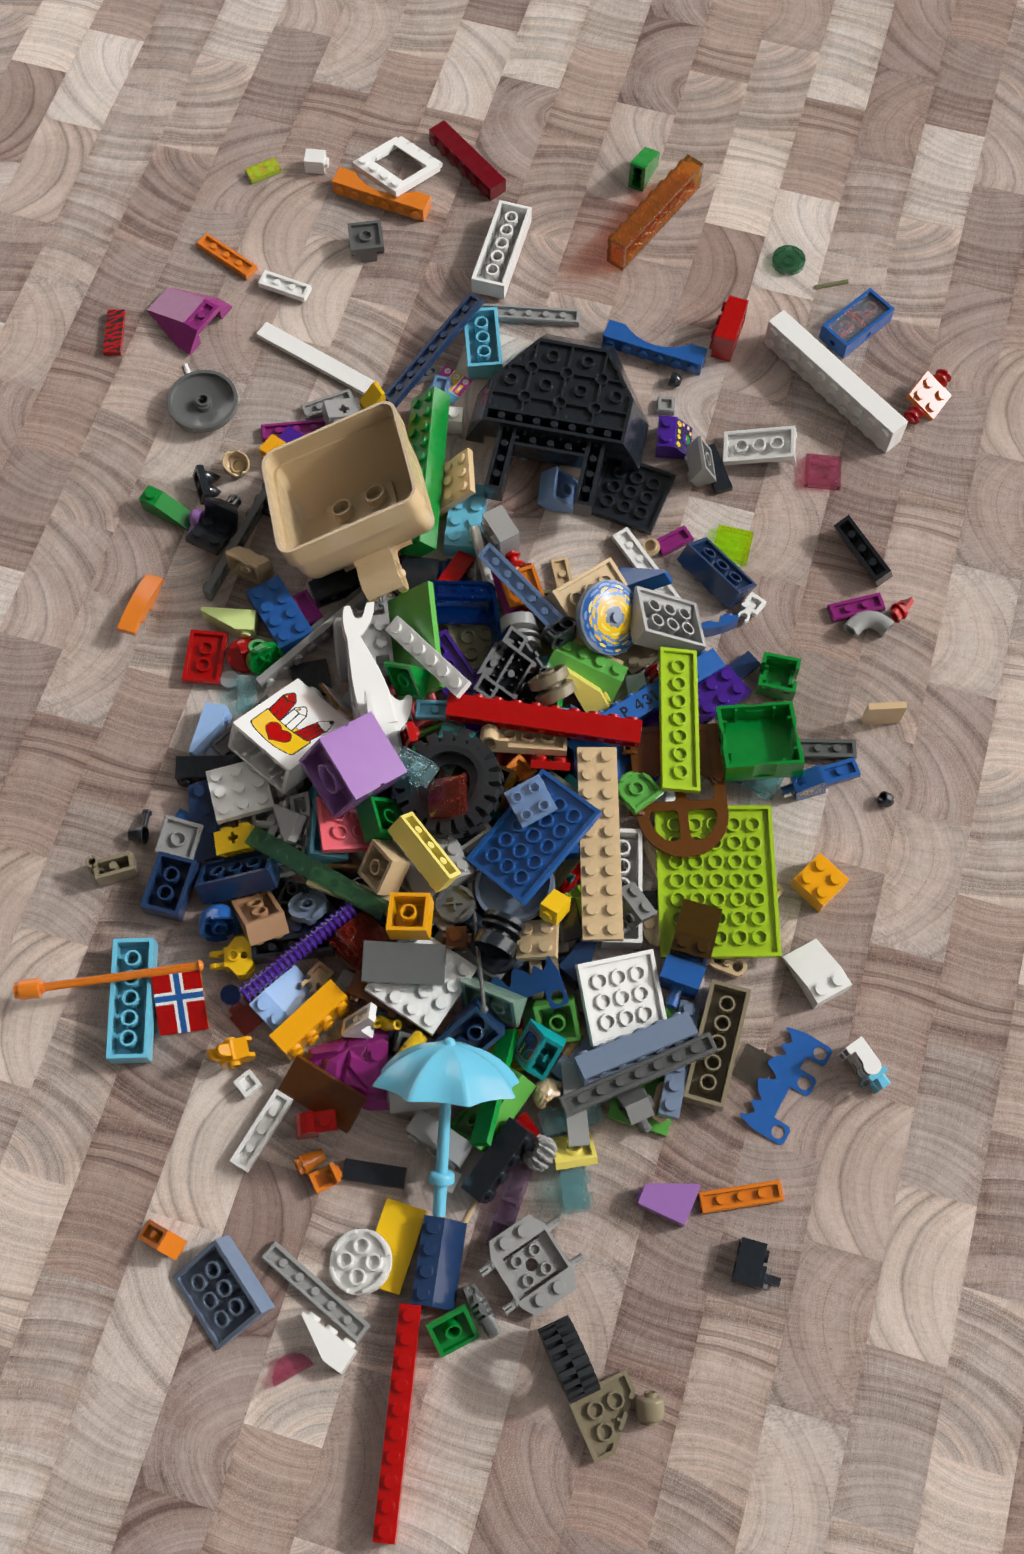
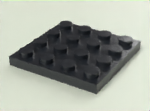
M607 458L601 471L591 515L651 536L676 479V475L644 463L640 464L639 471L623 469L622 460Z

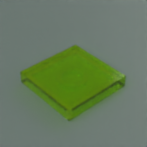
M719 524L714 544L734 563L746 566L754 532Z

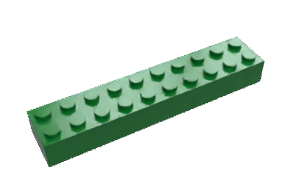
M436 386L431 387L412 399L410 403L409 430L407 433L422 470L435 524L429 532L413 538V544L401 548L398 551V554L401 556L422 557L437 549L450 395Z

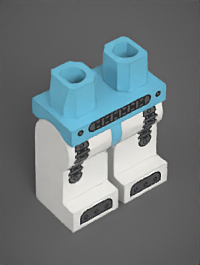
M862 1036L838 1054L842 1062L847 1059L853 1066L857 1078L862 1080L860 1084L863 1088L868 1085L873 1093L876 1094L891 1083L884 1074L888 1069L885 1065L881 1067L880 1060Z

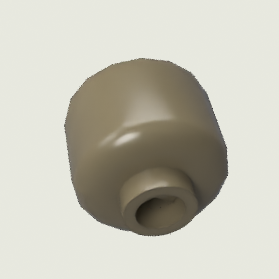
M646 1390L644 1395H640L636 1399V1418L644 1426H658L659 1422L664 1419L665 1401L661 1396L657 1395L656 1391Z

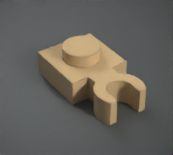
M318 961L306 974L305 977L307 979L302 981L300 989L302 990L305 986L310 987L308 996H312L316 986L321 988L333 977L335 972L321 961Z

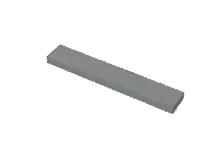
M484 303L481 308L497 307L499 322L579 327L580 309Z
M274 1241L261 1256L267 1264L357 1344L371 1328V1325L278 1242Z

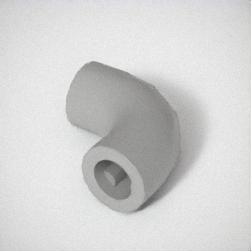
M867 610L858 612L849 618L843 625V630L852 638H857L865 629H873L880 635L885 636L895 622L878 611Z

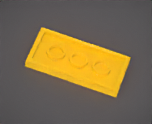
M389 1198L386 1199L375 1232L380 1234L389 1244L392 1253V1267L387 1280L379 1289L400 1296L423 1226L424 1215L427 1214L426 1210Z

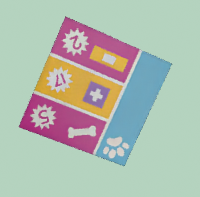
M447 365L438 374L452 378L448 392L452 404L458 400L472 383L471 379H468Z

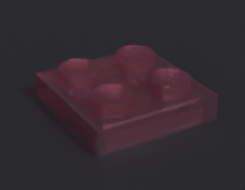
M806 453L804 487L840 490L842 456Z

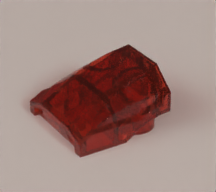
M465 772L461 775L429 780L428 808L431 820L450 818L455 815L468 813V805L466 803L467 774Z

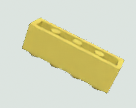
M412 811L400 816L387 830L436 893L448 888L461 874Z

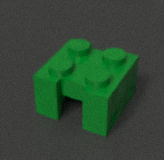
M764 651L759 670L763 674L759 676L755 694L792 701L797 687V681H793V679L797 678L801 659Z

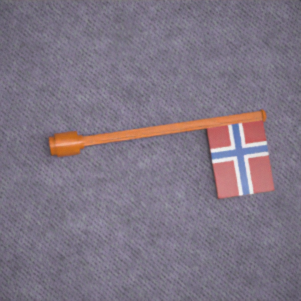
M201 960L52 982H44L40 978L19 980L13 984L15 999L22 1001L42 998L43 993L46 991L151 977L160 1036L209 1029L201 976L204 964Z

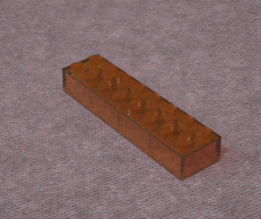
M688 154L684 159L679 160L677 166L669 171L667 177L658 183L654 191L651 190L647 198L639 203L637 209L634 212L632 211L628 218L619 224L618 229L609 235L606 251L607 262L622 271L631 263L700 188L704 167L702 162Z

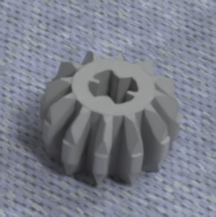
M539 1134L536 1138H532L533 1143L528 1149L524 1150L523 1159L529 1168L542 1172L544 1169H548L550 1163H553L558 1148L553 1139Z

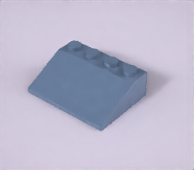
M230 1235L215 1239L173 1276L174 1281L217 1350L227 1345L275 1308Z

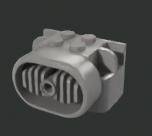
M385 600L383 601L384 609L374 610L370 625L361 638L378 665L387 686H390L392 683L384 662H394L391 635L385 630L390 624L388 603ZM364 611L355 613L354 617L361 618ZM335 617L333 619V633L338 676L341 682H348L346 641L341 627L342 617Z

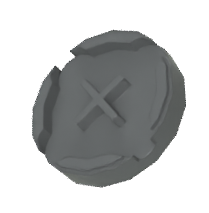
M450 885L448 888L440 891L435 900L438 916L448 924L465 922L475 910L476 903L473 894L462 885Z

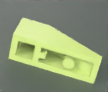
M201 607L200 610L205 620L237 637L256 638L259 620L256 610Z

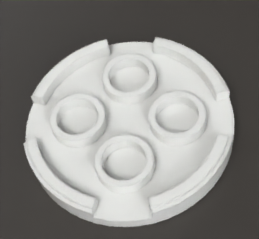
M354 1229L342 1235L334 1244L330 1257L329 1272L334 1283L344 1292L356 1296L367 1295L379 1289L387 1280L392 1267V1253L389 1244L380 1234L369 1229Z

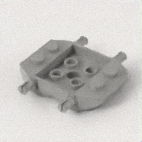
M527 1214L489 1240V1263L478 1270L483 1277L496 1270L513 1296L512 1301L502 1306L506 1315L514 1309L521 1307L537 1317L576 1289L574 1269L585 1261V1258L579 1253L570 1260L562 1252L550 1233L552 1229L562 1224L558 1220V1216L547 1223H543ZM536 1235L539 1236L534 1241H532L531 1243L520 1249L518 1252H516L515 1254H513L512 1256L503 1261L504 1257L515 1251L517 1248L531 1240ZM530 1258L537 1261V1268L534 1271H528L525 1266L526 1261ZM556 1270H561V1272L525 1296L524 1293Z

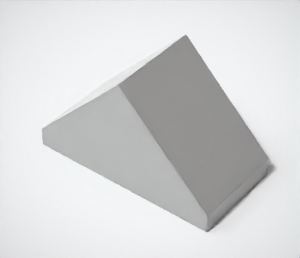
M277 804L273 805L272 807L284 841L290 844L297 843L307 817Z

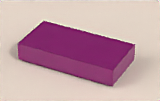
M685 525L656 539L660 544L659 553L662 557L681 549L688 543L694 542L693 536Z
M307 589L292 596L310 626L323 617Z

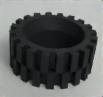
M568 1315L538 1329L548 1358L570 1404L601 1390L588 1354Z

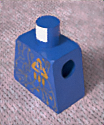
M818 764L803 770V776L790 777V784L780 787L783 797L786 798L794 795L796 801L826 793V780L820 765Z

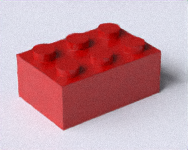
M729 295L727 302H723L721 315H718L717 326L713 329L711 335L712 340L709 349L712 351L710 357L727 362L731 361L745 322L749 300Z

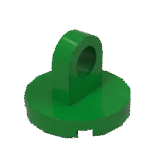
M254 639L248 644L249 654L246 658V664L252 673L261 675L283 657L282 650L274 642Z

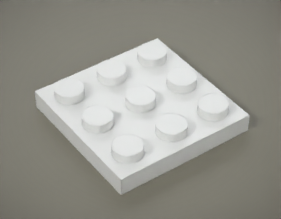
M245 761L205 771L218 824L273 810L274 801L269 782Z

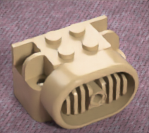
M609 557L556 588L545 598L564 617H573L576 620L578 601L585 589L591 584L602 580H616L626 586L627 583L612 558ZM576 625V639L582 641Z

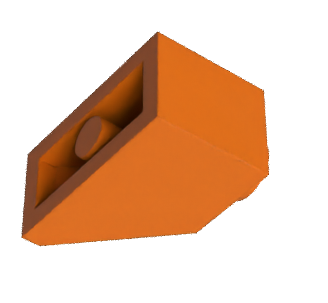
M150 1219L138 1236V1239L175 1261L183 1252L184 1246L187 1243L183 1238Z

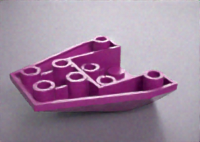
M167 287L147 309V312L177 348L191 355L201 344L199 334L215 316L223 319L232 309V306L216 297Z

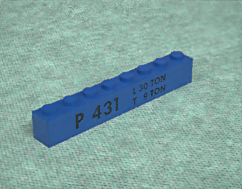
M713 648L708 651L703 650L697 654L698 684L726 666ZM659 677L651 685H643L639 692L628 694L622 702L616 701L607 711L601 710L599 713L601 715L617 714L622 718L633 716L637 717L638 720L647 718L659 710Z

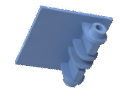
M539 774L504 792L522 828L558 809Z

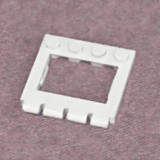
M402 136L399 138L394 137L352 162V167L395 197L400 196L440 172V168L443 165L442 162ZM399 148L426 167L402 181L375 161L389 155L390 152Z

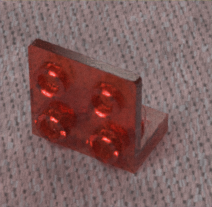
M362 910L335 932L330 943L356 970H360L363 961L364 940L388 942L390 938L387 932L365 910Z

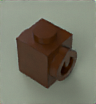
M447 926L446 930H443L442 944L452 951H470V944H473V933L467 926Z

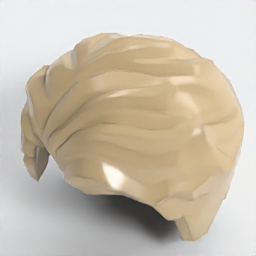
M548 1077L544 1081L540 1079L535 1084L536 1088L532 1092L533 1101L539 1109L552 1107V1103L549 1101L555 1097H560L559 1090L563 1086L562 1082Z

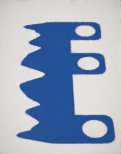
M549 956L546 958L547 964L544 970L534 965L532 967V975L523 970L513 969L510 987L506 986L497 976L490 982L526 998L545 991L549 1005L553 1009L564 1006L569 1002L560 973ZM555 990L563 993V1001L559 1004L554 1003L551 999V995ZM462 994V1002H463V1008H464L465 1005H464L463 994Z
M790 1027L786 1028L791 1034L792 1042L781 1045L786 1054L777 1055L768 1061V1065L776 1075V1079L758 1078V1092L761 1100L754 1099L751 1101L754 1108L753 1113H740V1116L750 1127L779 1145L784 1144L790 1133V1127L774 1116L788 1090L791 1087L801 1094L808 1096L816 1084L815 1077L800 1069L807 1057L817 1064L824 1066L832 1054V1049L805 1032ZM823 1047L826 1050L827 1055L825 1059L819 1060L814 1056L815 1048ZM800 1077L809 1078L811 1085L807 1090H803L798 1086V1079ZM776 1125L782 1126L785 1131L784 1136L780 1139L772 1135V1128Z

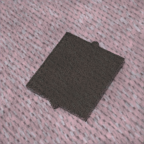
M747 1043L732 1072V1076L744 1081L745 1085L749 1084L758 1089V1078L768 1079L772 1071L768 1061L773 1056L765 1053L763 1049L759 1050Z

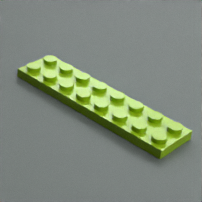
M660 647L658 650L661 790L699 794L701 788L697 651Z

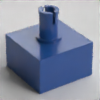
M667 954L659 976L661 988L669 990L664 1005L677 1009L681 995L694 1000L706 967Z

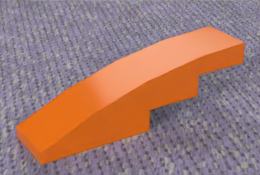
M149 574L144 576L117 626L118 632L136 636L140 624L145 622L149 610L152 611L164 578Z

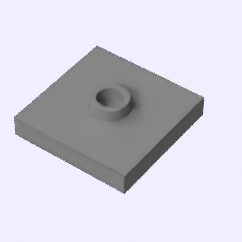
M165 814L154 852L158 853L160 851L194 860L204 825Z

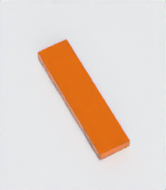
M208 233L196 242L197 248L246 280L258 270L257 265Z
M780 1179L702 1191L697 1194L701 1214L785 1201Z

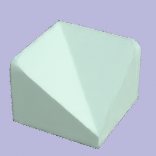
M644 673L625 677V686L628 694L639 692V689L647 684Z

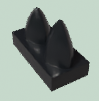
M196 465L192 476L200 504L205 505L206 497L215 498L220 495L221 490L209 485L217 481L220 476L214 472L206 471L203 465Z

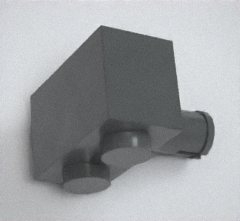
M637 1087L615 1097L619 1110L631 1125L637 1124L640 1133H646L651 1130L652 1127L648 1118L654 1116L652 1107L655 1105L652 1097L647 1095L643 1087Z

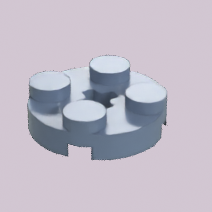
M316 889L309 890L310 893L305 894L299 892L290 899L288 907L292 920L311 926L329 910L325 894Z

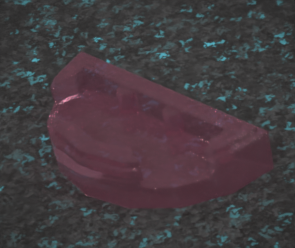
M302 1353L284 1355L277 1361L272 1376L274 1387L312 1367L314 1363Z

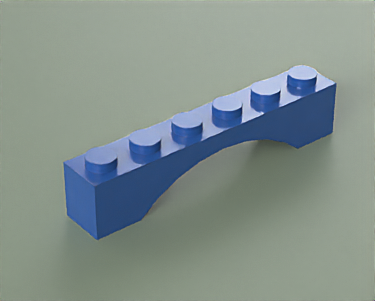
M610 319L602 340L603 344L614 345L617 351L624 354L634 355L641 359H647L657 364L667 365L674 369H680L697 375L701 373L708 350L693 344L680 347L653 345L637 337L626 324Z

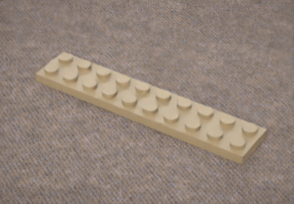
M577 747L578 795L602 812L601 817L579 841L582 942L623 941L616 747Z

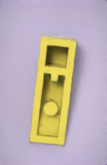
M567 667L569 675L566 679H573L577 687L574 694L584 711L598 712L608 710L611 699L607 692L603 693L599 687Z

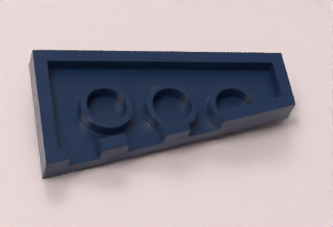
M204 780L188 785L189 821L204 825L194 860H197L199 864L220 857L216 855L213 832L220 831L222 826L216 821L208 781Z

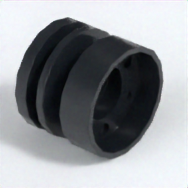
M488 909L484 914L485 918L481 921L482 926L485 928L477 930L473 944L483 952L494 957L511 960L517 949V944L514 941L521 939L520 933L525 931V924L510 914L495 909Z

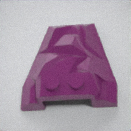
M378 1028L374 1029L373 1038L371 1039L343 1037L308 1049L309 1061L368 1097L363 1109L368 1111L389 1110L387 1090L376 1088L372 1085L382 1074V1068L389 1061L390 1031Z

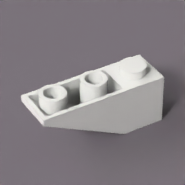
M310 1311L309 1314L303 1312L301 1315L322 1360L337 1372L343 1374L358 1352L354 1349L356 1344L346 1337L344 1340L336 1336L338 1331L329 1324L325 1328L319 1323L321 1318Z

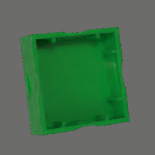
M793 701L768 702L758 705L716 706L715 723H717L725 782L803 776L805 760L801 741L796 730L797 721Z

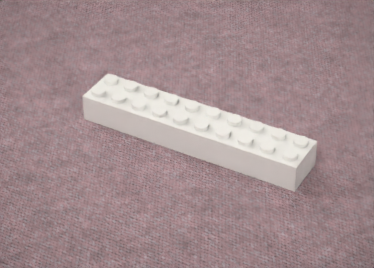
M783 310L769 320L764 343L769 349H772L781 360H784L793 371H796L828 403L838 409L841 415L849 419L851 424L861 430L864 436L872 440L879 449L887 453L901 441L908 421L786 311Z

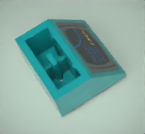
M530 1019L515 1045L513 1057L525 1071L544 1081L564 1048L567 1039Z

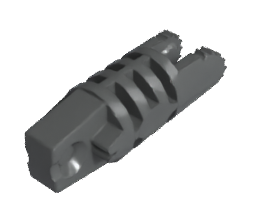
M472 1283L462 1290L468 1308L489 1338H495L500 1332L498 1323L494 1318L495 1314L485 1296Z

